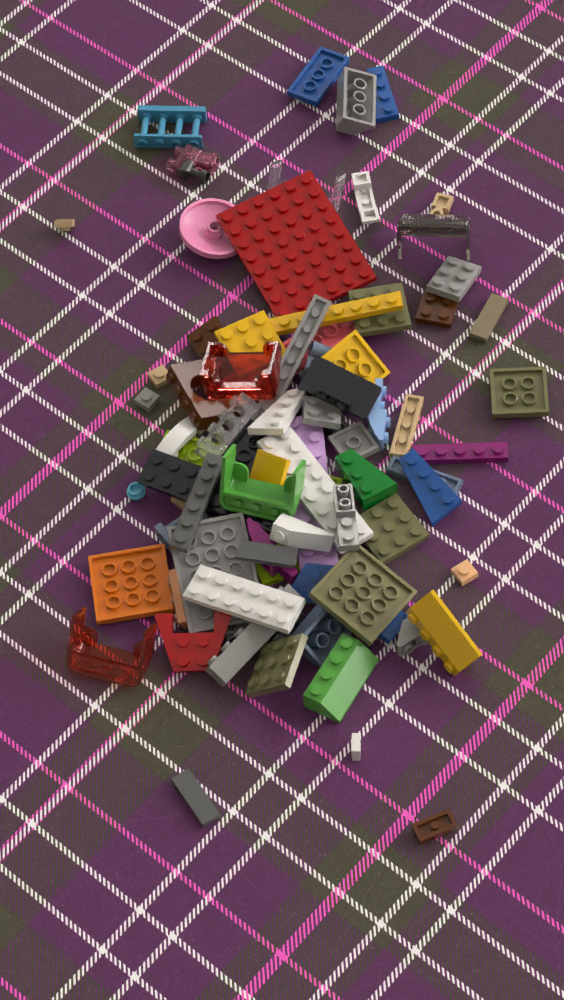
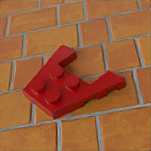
M214 612V632L173 633V613L155 614L173 672H206L205 670L209 667L207 662L214 655L217 657L220 655V649L226 637L232 616L222 612Z

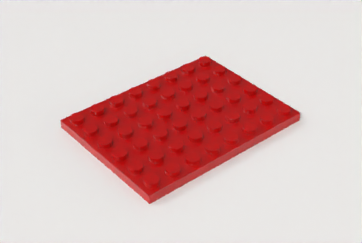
M311 170L216 215L218 223L274 317L306 311L315 294L333 302L348 295V291L360 289L377 280V276Z

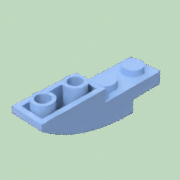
M375 378V384L380 386L382 391L367 417L370 434L378 444L380 451H384V446L389 441V432H386V429L390 428L391 417H387L385 401H382L383 397H386L387 387L383 386L382 378Z

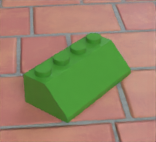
M342 633L303 694L304 707L340 723L379 659L361 641Z

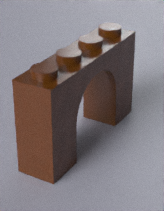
M210 358L172 364L166 374L167 383L171 385L175 396L179 399L183 410L186 411L190 422L195 425L197 431L236 424L241 412L233 398L209 401L200 398L192 391L194 387L213 384L217 370Z

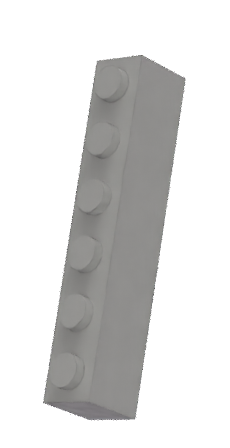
M289 584L284 588L282 586L278 588V590L302 597ZM246 621L249 625L245 629L241 627L233 635L236 639L232 643L227 641L220 649L222 653L218 657L214 655L207 662L209 667L205 671L223 687L277 630Z

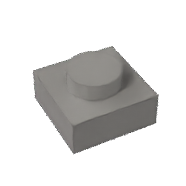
M145 387L134 399V403L150 412L161 399L160 395Z

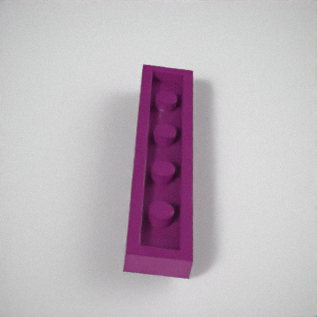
M507 442L412 445V448L428 464L508 462Z

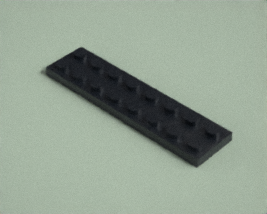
M152 449L137 483L187 502L202 466ZM220 475L206 510L222 516L238 513L224 509L219 502ZM243 514L245 524H247V519L250 517L254 522H259L265 532L271 534L272 525L275 521Z

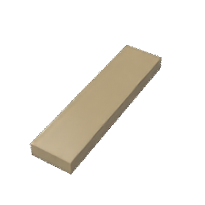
M405 394L389 451V458H392L393 455L401 458L411 450L424 402L423 396Z

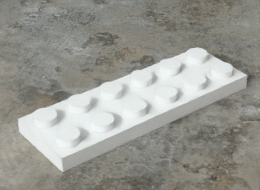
M201 564L183 594V598L186 601L286 634L290 633L306 604V600L303 597Z

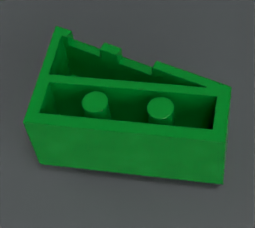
M352 448L335 456L336 470L343 478L345 484H352L353 495L363 511L372 508L397 493V483Z

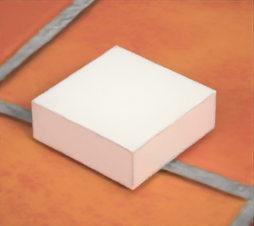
M352 733V761H359L361 752L360 734Z

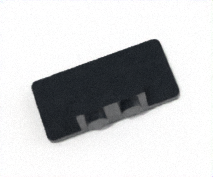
M316 356L300 383L301 389L363 420L367 419L382 391L380 386L320 356Z

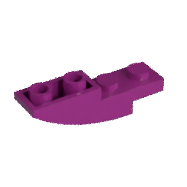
M250 517L247 519L246 529L249 541L276 545L275 541L269 539L270 533L267 534L259 522H254ZM261 564L272 578L279 573L291 586L298 577L296 567L292 569Z

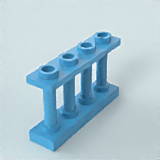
M138 105L139 122H142L141 132L134 133L133 135L136 148L203 149L202 135H198L200 123H207L206 106ZM149 122H159L157 134H147ZM166 122L176 123L174 134H164ZM183 123H193L191 135L181 134Z

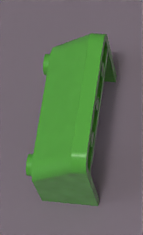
M232 444L222 457L219 497L221 506L226 510L238 513L243 512V514L276 521L282 513L294 517L304 488L306 460L302 459L293 474L286 478L284 486L250 479L248 467L243 463L235 461L236 444Z

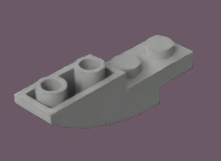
M352 484L333 485L339 551L359 550Z

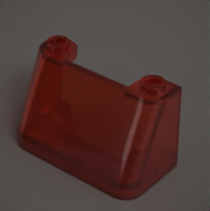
M208 342L199 372V378L206 396L212 400L233 398L234 400L275 399L279 389L280 342H266L263 345V352H229L227 346L221 342Z

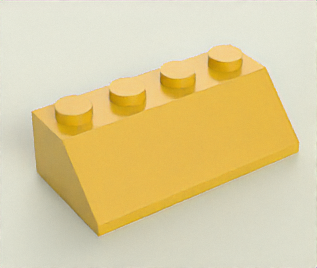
M434 589L406 611L410 623L417 626L420 630V636L423 640L429 642L432 646V652L442 659L445 669L454 676L482 655L481 651Z

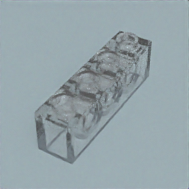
M244 392L239 396L235 394L228 402L231 406L227 410L224 408L217 416L220 420L217 423L213 422L207 429L208 435L206 437L202 435L197 441L196 445L198 447L194 452L204 460L207 452L221 456L260 407ZM233 411H237L240 417L235 416ZM222 424L227 425L229 427V431H226L222 427ZM211 438H215L218 441V445L214 444Z

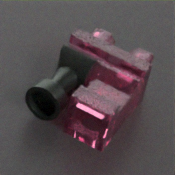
M189 144L185 148L177 146L174 150V157L177 160L169 158L166 162L167 169L174 172V177H181L183 180H186L192 176L199 178V182L204 184L208 183L210 175H213L220 165L218 153L212 151L210 154Z

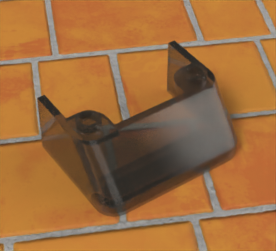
M406 213L399 217L397 223L398 259H402L403 236L466 237V260H470L471 219L464 214Z

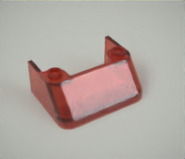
M81 607L71 618L66 660L68 670L74 674L128 687H137L143 681L154 653L157 624L153 623L143 633V639L138 641L134 646V651L130 652L97 644L98 634L96 630L85 626L87 607Z

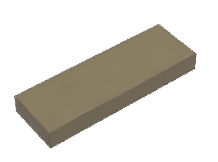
M491 293L470 330L469 337L486 343L505 310L508 299Z

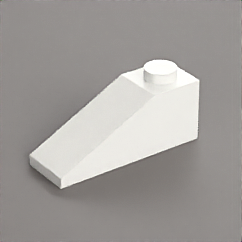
M282 513L273 523L269 539L287 547L330 552L335 534Z

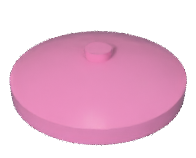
M206 198L191 203L183 211L179 222V233L184 244L194 253L206 258L225 259L236 255V251L216 219L217 214L236 205L216 198Z

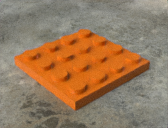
M164 543L88 556L97 625L175 612L171 602L172 590L167 583L169 573Z

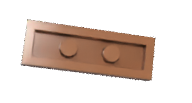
M168 570L169 578H167L169 588L172 589L171 602L176 610L174 619L177 625L187 630V619L177 570Z

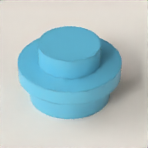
M137 482L131 483L127 488V496L131 500H140L146 494L145 487Z

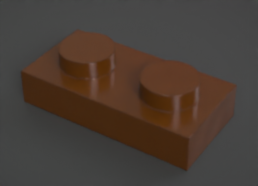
M446 809L411 824V828L419 844L422 845L458 830V824L450 809Z

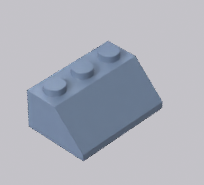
M317 604L291 636L303 633L308 637L301 657L321 668L342 633L351 636L353 632Z

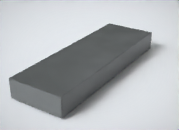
M240 540L237 560L295 569L298 548Z
M189 768L171 778L172 783L203 828L221 818L220 813Z

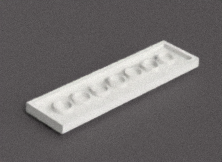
M289 426L285 435H268L257 441V447L260 450L291 460L286 478L293 474L302 459L306 460L304 488L299 501L321 529L335 534L333 545L341 555L346 553L347 551H339L333 498V485L336 484L294 430ZM356 511L359 544H362L374 537V533Z

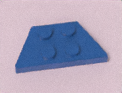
M306 563L291 587L305 598L306 603L317 604L308 595L335 565Z

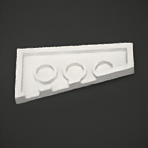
M287 390L247 428L248 435H285L302 405L303 397L306 396L305 390Z

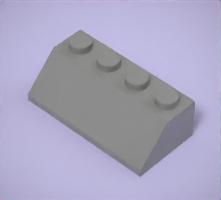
M348 67L343 68L337 80L336 131L354 135L375 128L377 75Z

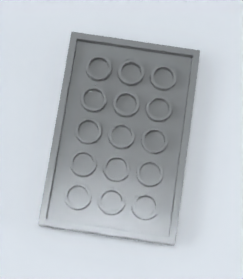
M243 512L201 520L188 553L171 549L179 579L189 633L214 632V612H219L186 601L183 598V594L200 564L259 583L254 562L237 560L240 540L249 541ZM177 525L166 527L169 542ZM232 616L228 629L245 624L247 620Z

